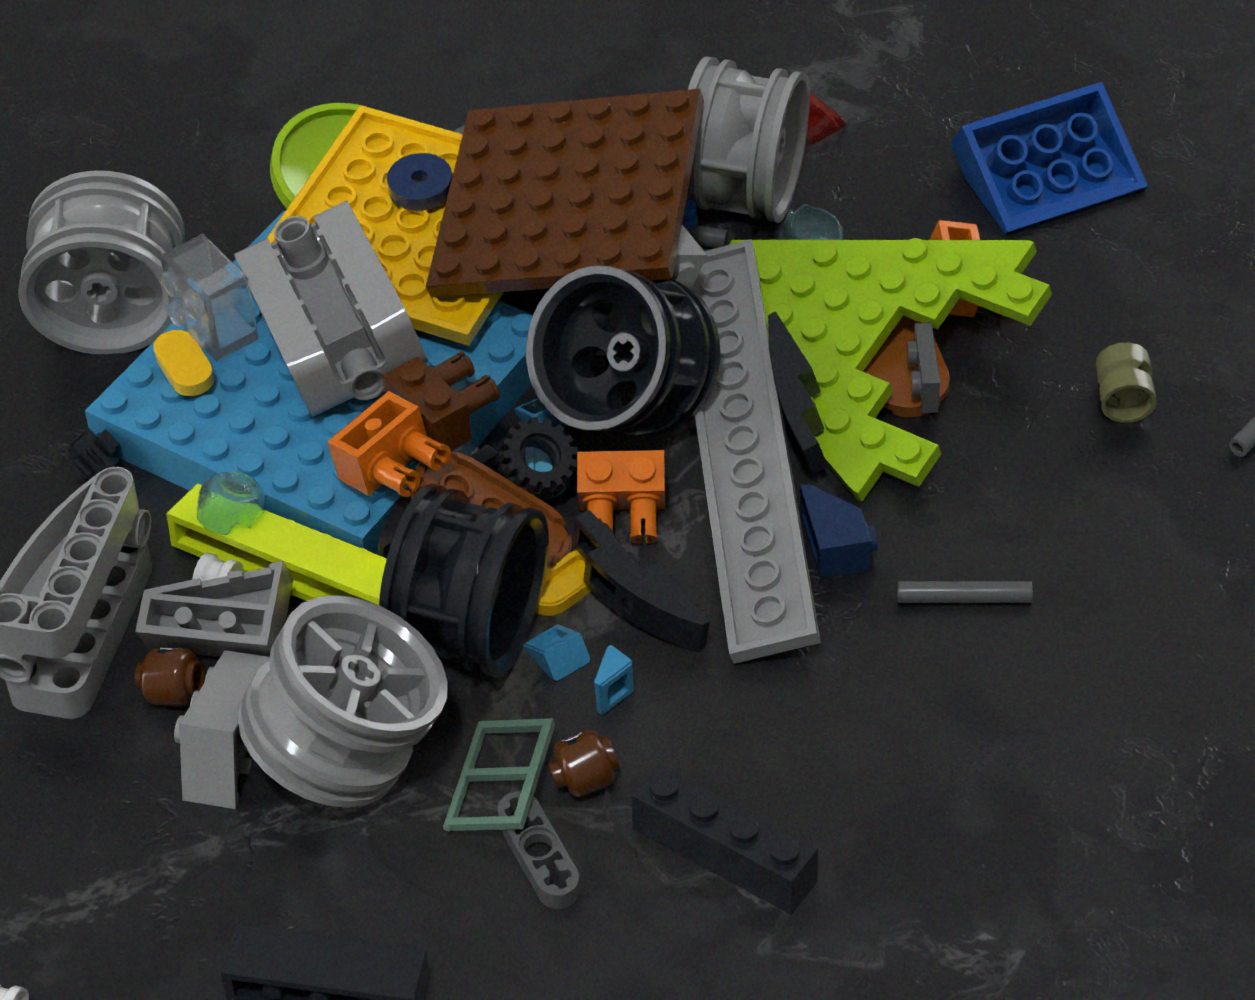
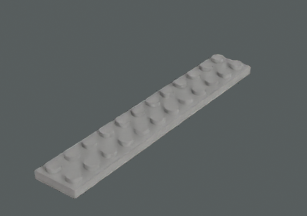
M752 239L704 251L707 257L692 288L709 308L715 320L720 339V365L717 379L708 400L695 415L728 650L733 664L821 643L781 401L775 386L771 365L769 329L756 251Z

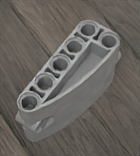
M347 200L313 216L316 223L312 225L302 216L286 218L275 228L274 237L276 242L271 244L269 239L266 238L234 253L312 417L354 397L359 400L376 398L384 391L382 375L417 356L425 363L429 362L399 296Z
M106 468L73 492L34 532L0 581V678L6 681L12 705L16 709L59 718L75 719L86 714L93 706L153 568L147 543L151 530V514L148 510L139 509L133 476L125 468Z

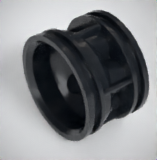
M589 266L575 270L558 280L539 302L531 319L527 334L526 362L529 378L536 395L545 408L561 422L584 430L616 431L630 435L656 436L672 432L689 422L708 400L719 371L720 339L715 320L709 308L701 297L684 283L675 279L650 281L644 276L626 269L610 266ZM617 304L624 313L625 326L622 331L615 333L609 326L608 316L612 307ZM651 320H652V323H653V326H654L655 334L653 333V331H652V329H651V324H650ZM602 349L607 353L610 365L603 374L595 377L592 356L597 350ZM634 381L637 388L635 397L629 404L623 406L621 401L622 390L627 383Z
M433 483L423 486L408 504L394 534L382 577L379 606L400 616L418 630L433 647L439 658L461 663L469 671H482L485 675L495 678L504 676L518 659L523 645L527 641L543 591L549 552V531L544 513L541 510L530 507L523 509L520 505L514 503H506L499 509L470 503L467 495L461 490H447L444 486Z

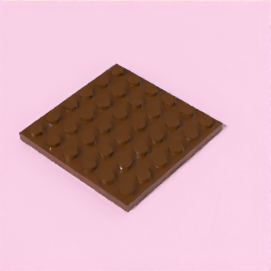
M701 89L469 110L426 283L430 297L548 289L565 275L589 266H610L636 272L650 281L672 279L704 103Z

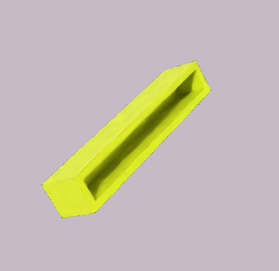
M198 483L166 513L171 546L200 558L205 553L217 555L222 562L228 560L239 561L243 565L244 572L268 568L270 563L283 561L293 578L291 595L305 601L317 597L345 596L359 598L379 605L382 577L387 558L369 552L364 548L346 543L328 534L321 533L296 523L291 519H286Z

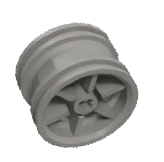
M345 596L317 597L302 603L290 613L271 647L270 659L257 670L239 703L238 726L241 738L251 757L267 775L282 787L304 799L327 806L345 808L364 806L383 798L394 787L413 753V745H416L429 732L433 722L440 715L447 699L448 681L443 664L433 647L418 630L400 616L379 605L359 598Z

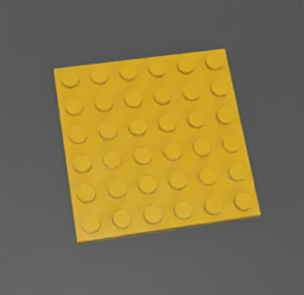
M362 105L356 110L267 237L271 244L276 242L274 237L275 228L286 218L302 216L312 225L316 223L313 216L347 200L399 296L414 329L470 346L503 292L430 297L426 283L446 201L429 210L412 211L398 206L389 194L387 183L388 171L396 161L407 155L415 153L437 155L450 165L453 176L463 134Z

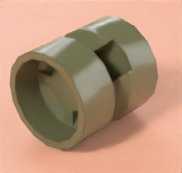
M1117 343L1102 350L1096 358L1095 367L1097 381L1100 384L1099 395L1104 415L1113 421L1121 423L1139 421L1150 415L1156 407L1157 398L1152 380L1153 373L1150 356L1147 350L1134 343Z

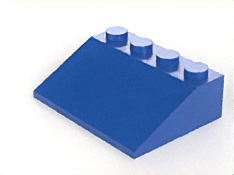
M1102 82L963 125L950 143L964 178L1005 235L1144 190L1148 187Z

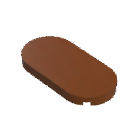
M902 316L863 372L891 384L893 394L883 407L892 410V415L906 418L920 417L929 413H921L919 396L911 395L910 373L915 371V366L907 365L906 343L907 341H914L915 323L920 322ZM934 338L940 379V406L941 401L948 395L950 376Z
M451 452L450 460L445 467L435 461V463L441 465L442 470L434 471L421 462L415 469L420 475V484L415 493L410 490L411 499L423 486L433 483L444 486L447 490L457 489L463 491L467 495L469 502L499 509L506 503H514L520 505L523 509L530 507L541 510L546 517L549 531L547 568L556 566V563L562 557L570 553L572 546L571 535L568 536L565 529L566 522L561 514L549 504L521 487L516 486L476 459L460 452Z

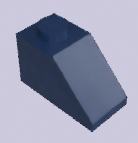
M810 484L800 485V517L819 578L871 570V552L878 550L877 535L873 525L867 526L862 509Z

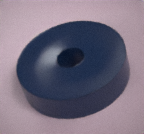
M415 153L399 159L389 169L387 174L389 194L398 206L407 210L423 211L435 208L447 200L452 180V171L450 165L443 158L429 153Z

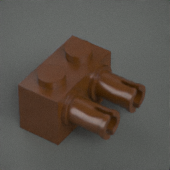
M462 351L433 368L417 356L382 375L384 392L390 391L419 406L427 436L449 446L451 451L472 440L470 415L500 398V392L493 379L490 380L488 375L482 376L479 380L458 392L451 388L466 378L475 375L474 366L470 358L465 356V353Z

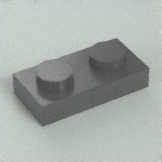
M915 323L914 341H907L906 343L907 365L915 366V371L910 373L911 395L919 396L921 413L938 412L940 379L932 323Z

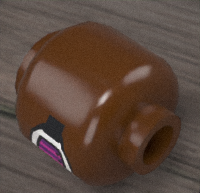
M152 648L145 655L143 662L138 663L135 670V684L137 688L141 689L145 700L155 706L184 707L190 705L193 693L196 690L200 691L206 678L204 663L198 660L197 655L188 648Z
M586 730L557 742L554 746L556 760L548 763L557 789L566 786L570 794L575 798H582L610 787L615 779L614 772L620 770L608 736L600 737L594 730Z

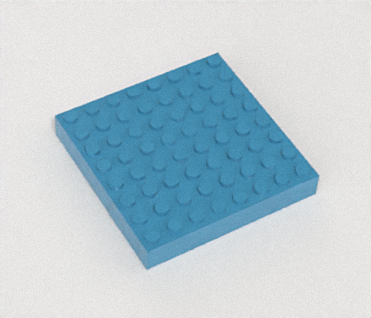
M283 211L249 246L266 239L275 227V225L278 223L280 218L283 216L285 211ZM235 259L163 332L183 330L189 332L195 338L212 366L214 382L211 388L197 396L178 394L172 388L156 361L153 342L85 410L88 428L95 434L101 433L106 429L119 443L115 448V452H113L118 458L190 491L197 483L379 555L378 541L382 528L390 511L401 495L393 489L381 485L368 496L340 481L327 441L381 398L385 392L383 391L379 396L370 400H359L354 397L312 417ZM498 300L470 346L415 330L429 361L426 363L428 366L433 368L455 356L460 351L470 358L474 366L475 375L452 386L453 390L458 392L476 382L482 376L488 375L490 380L493 379L500 392V398L497 401L487 404L470 415L472 440L451 452H460L470 456L532 385L526 362V341L533 317L532 314ZM413 458L405 467L415 470L420 462Z

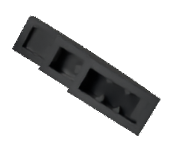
M775 311L768 315L769 353L774 382L795 441L812 474H815L828 467L819 442L814 434L824 429L817 408L811 399L812 396L820 393L821 390L812 367Z

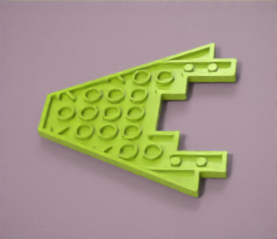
M919 238L909 240H752L756 251L767 323L768 315L776 311L812 367L821 392L812 396L811 399L817 408L824 429L814 434L819 442L829 469L854 498L860 502L865 499L883 472L919 487L941 456L938 444L876 419L878 413L893 394V390L889 382L863 371L902 316L920 323H932V327L938 329L957 301L963 299L1031 326L1052 296L1049 284L1022 274L1037 253L1034 242L1030 240H922ZM732 240V241L730 242V244H734V243H738V242H742V241H746V240Z

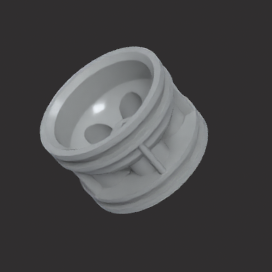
M705 56L698 63L688 90L701 89L704 103L687 199L694 200L697 207L702 210L717 209L749 215L752 219H761L766 215L769 222L779 223L785 217L791 204L804 155L810 107V89L807 74L794 71L789 76L786 69L777 68L773 71L770 78L751 76L746 70L738 69L733 60L725 59L719 63L717 58Z
M100 170L79 172L63 177L47 186L37 196L29 213L26 234L28 252L23 260L18 290L20 306L27 320L49 340L63 347L83 353H128L152 344L173 323L178 308L179 276L177 271L183 255L184 224L177 207L157 187L140 178L120 172ZM83 249L87 252L85 259L79 260L72 257L68 251ZM118 251L127 254L132 258L126 261H120L118 256L112 252Z

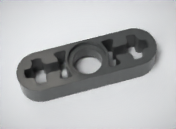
M521 791L511 792L499 801L497 807L498 816H514L511 814L516 810ZM533 796L527 815L528 828L525 830H501L539 900L549 908L564 909L573 905L580 896L579 872L538 800ZM536 842L546 843L552 848L548 854L542 857H533L525 850L529 845ZM554 869L557 880L562 885L566 884V887L559 889L555 884L551 885L549 871Z

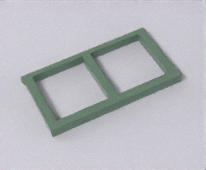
M553 718L479 721L477 723L443 825L445 831L511 830L524 828L556 725ZM540 732L529 767L474 768L485 734ZM525 780L514 816L458 817L469 782Z

